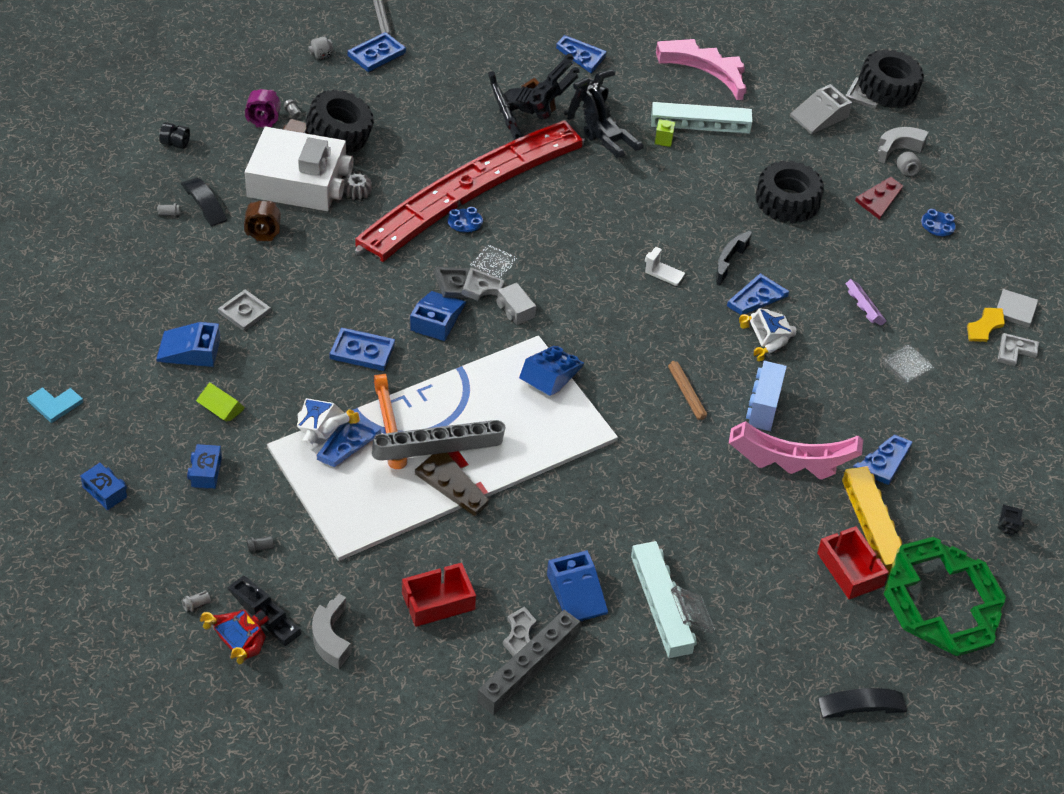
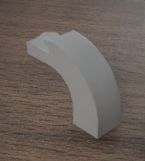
M898 127L888 130L881 136L877 148L878 161L885 163L889 154L899 148H906L920 153L926 143L929 132L914 127Z
M338 594L334 600H330L326 608L319 605L312 621L313 642L318 654L328 664L337 669H340L351 655V643L340 638L332 631V626L346 609V597Z

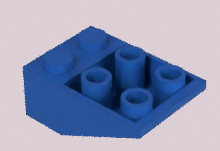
M431 291L417 303L410 315V331L445 341L466 301L446 298L440 293Z
M198 322L164 331L156 361L214 367L221 339L219 324Z
M552 346L526 358L519 379L551 396L559 392L583 367L584 362L574 355L567 354L562 348Z
M587 550L548 560L547 576L562 611L566 610L579 621L608 614L597 572Z

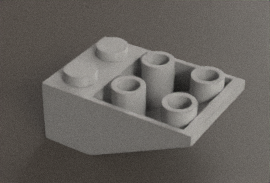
M830 84L818 89L797 107L790 116L810 134H813L848 118L852 102Z

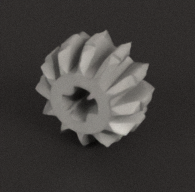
M360 172L359 174L353 173V175L347 174V177L344 178L343 193L346 194L347 198L352 197L353 201L358 198L361 201L362 197L367 198L368 194H371L372 182L367 175H362Z

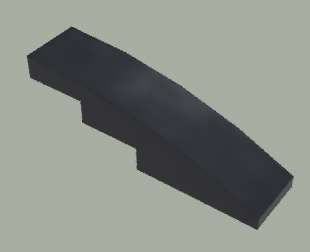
M242 576L228 586L230 593L252 616L260 610L266 614L269 620L263 626L284 646L302 634L301 629L286 617L285 611L272 602L270 595L247 577Z

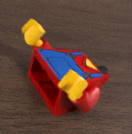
M240 610L239 612L212 615L209 612H204L199 621H205L203 624L204 629H210L213 625L218 636L231 649V659L237 658V664H242L246 659L257 656L260 653L266 638L260 627L269 618L262 610L253 617H250L245 610Z

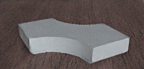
M525 606L507 616V620L511 625V632L504 639L503 645L512 656L516 655L530 641L529 632L537 624V620Z

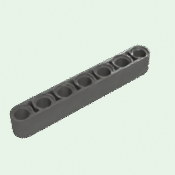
M490 420L378 434L373 439L372 456L376 460L384 461L499 446L503 442L506 427L502 421Z

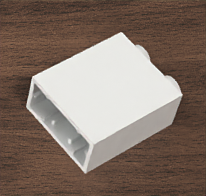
M265 127L245 170L247 197L328 211L332 200H341L343 196L344 179L341 178L342 176H347V174L351 175L353 156L346 155L345 140ZM307 137L328 140V146L331 147L330 157H326V167L321 169L319 175L299 171L298 158Z

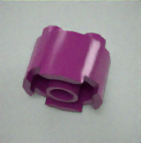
M260 89L250 93L245 107V117L248 122L250 121L255 124L256 127H272L278 120L281 109V102L276 92Z

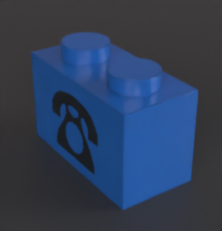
M196 445L195 452L191 454L192 468H188L187 479L191 480V487L216 489L222 460L221 446Z
M101 463L80 475L82 487L106 510L127 498L125 482L122 479L118 480L109 467L105 468Z

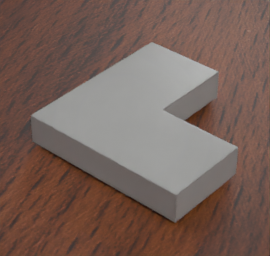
M1003 333L997 362L1016 366L1018 354L1036 358L1039 342Z

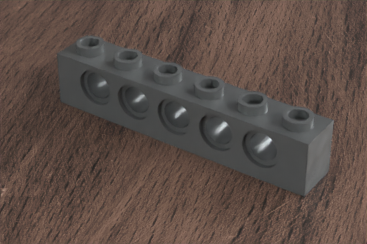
M563 610L478 689L477 703L492 715L497 713L579 635L580 621L566 610Z

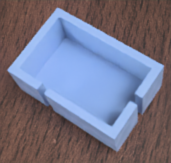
M764 361L763 367H758L756 379H759V381H755L752 391L756 394L751 395L749 406L752 408H748L746 419H749V424L753 427L771 431L786 366Z

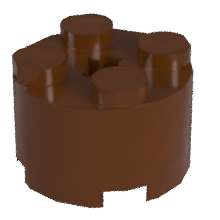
M273 201L251 202L248 205L244 221V231L247 236L250 235L256 241H272L279 234L281 213L279 208L276 207V203Z

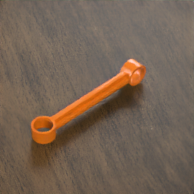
M386 374L374 375L375 391L378 394L386 433L398 432L388 391ZM407 458L401 460L392 459L387 460V462L393 469H402L407 465Z

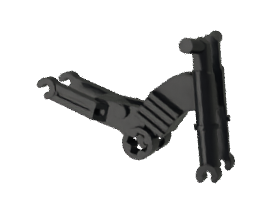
M567 54L548 74L547 79L538 83L534 89L522 86V88H512L503 94L497 83L495 72L491 71L488 73L494 96L500 108L499 111L503 114L505 124L511 131L513 140L523 137V134L519 130L516 117L513 116L512 111L519 109L521 112H527L531 115L536 113L537 117L541 120L547 119L552 113L550 102L557 96H560L579 78L577 73H580L577 67H574L559 83L557 82L564 72L573 65L572 60H574L572 54Z
M611 69L596 73L591 85H589L590 79L587 77L574 83L573 87L576 92L571 99L568 110L564 111V115H568V120L573 119L578 107H580V102L583 101V108H585L583 109L584 119H586L585 123H587V126L584 127L585 136L590 141L600 138L602 145L616 158H621L625 156V152L614 142L622 139L635 151L644 149L641 141H638L625 129H619L616 121H612L610 107L605 105L602 94L599 92L604 79L615 76V71Z

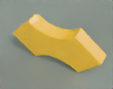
M984 308L980 320L968 323L969 341L987 342L989 333L992 330L1002 328L1005 324L1003 308Z

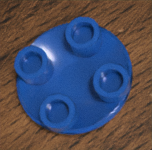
M475 207L459 210L452 209L448 217V224L456 231L472 232L482 226L483 218L477 213Z
M929 209L921 219L923 227L934 235L948 236L955 231L954 216L952 214H944L935 209Z

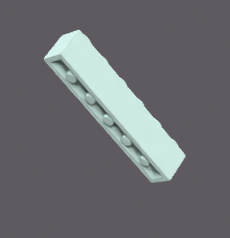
M653 102L651 127H657L660 119L675 122V128L750 134L752 109Z
M656 541L633 545L631 558L668 658L692 654L694 646L697 644L696 636L690 631V621L688 616L684 615L681 598L678 599L676 584L670 578V568L664 563L663 550L659 549Z

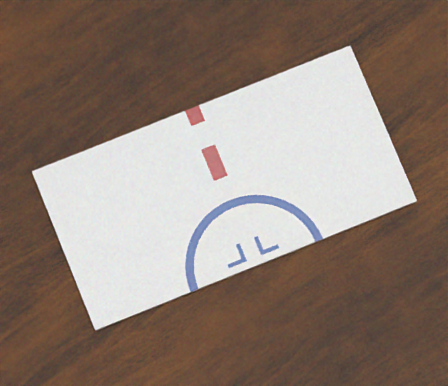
M539 336L390 395L398 432L490 420H499L505 424L503 442L499 446L447 452L486 497L618 440L617 435L572 378L559 392L551 396L519 379L525 359L548 348ZM379 399L353 409L354 413H359L360 421L380 428L381 434L386 433ZM298 431L267 444L268 450L338 561L462 508L415 475V469L431 455L408 457L407 465L404 468L393 469L388 465L387 460L379 461L373 458L372 440L340 464L332 467L317 460L318 452L328 439L316 438L313 446H308L302 442L305 433Z

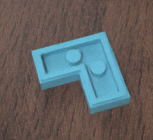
M41 388L27 397V401L47 420L53 423L82 404L83 398L71 388L56 398L44 388Z

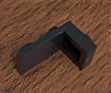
M1003 504L997 528L1002 529V533L1008 535L1018 533L1025 523L1021 521L1023 509Z

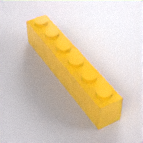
M868 466L845 469L842 479L844 487L867 542L876 553V559H880L889 575L897 549L902 545V540L900 536H897L894 521L888 515V507L882 501L881 491L877 489L874 475L870 473Z

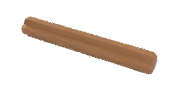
M672 361L668 365L670 372L697 420H704L707 417L705 409L679 363Z

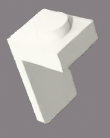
M655 247L652 252H648L645 258V273L678 286L685 273L660 262L662 249Z

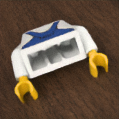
M759 308L751 316L743 314L739 317L740 327L743 329L749 328V322H751L761 346H765L764 349L758 347L754 350V356L759 354L757 361H763L766 353L770 354L788 343L790 337L796 335V327L789 326L783 314L772 312L768 309Z
M306 398L302 411L298 413L297 427L305 433L302 442L308 446H313L316 438L328 439L339 425L347 422L355 424L360 421L359 413H354L353 410H348L344 413L334 403Z

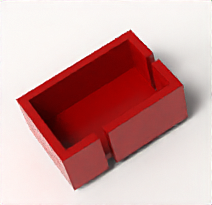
M857 526L841 531L840 535L836 533L821 539L817 554L849 600L884 587L889 572L880 559H876V553Z
M462 563L444 567V583L442 584L440 569L402 579V595L407 608H409V613L415 627L475 610L476 594Z

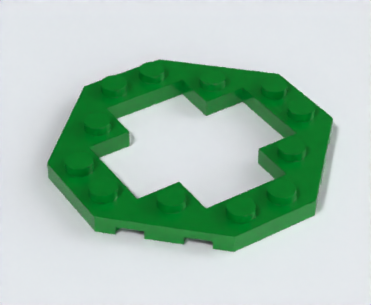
M935 537L901 545L897 549L884 595L903 630L955 656L990 647L995 642V632L999 626L1002 614L1001 609L1005 603L1006 596L986 562L980 559L974 560L966 556V552L954 546L948 547ZM940 558L949 575L966 571L984 601V604L974 606L970 610L978 626L950 634L941 616L924 621L906 590V587L916 585L920 581L912 565Z

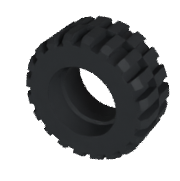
M883 49L882 51L877 50L866 57L858 83L863 94H866V97L872 99L873 102L882 104L881 106L895 108L898 106L900 108L915 101L923 83L924 73L922 67L919 66L916 60H913V57L907 56L903 52H896V50Z
M324 91L318 94L311 103L306 118L308 133L310 135L345 140L346 153L355 152L364 147L374 124L373 114L369 110L370 108L367 103H363L360 97L357 98L352 93H346L347 91Z
M785 160L779 163L775 162L771 166H767L760 174L756 190V202L760 210L763 209V213L771 215L770 218L774 220L777 218L780 219V222L784 223L785 221H789V223H795V221L799 223L804 222L805 218L807 220L811 219L820 209L824 192L823 180L821 176L819 177L816 170L813 171L812 167L805 166L804 163H795V161L791 160L789 162ZM781 189H789L796 191L798 193H788L782 191Z

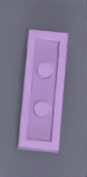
M850 279L846 283L850 289L848 293L858 300L857 305L860 309L867 312L866 317L871 323L876 322L879 325H883L886 322L885 318L862 287Z

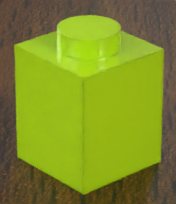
M659 119L655 137L656 145L671 147L675 122Z

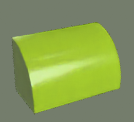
M210 382L196 400L225 421H231L245 408L236 399Z

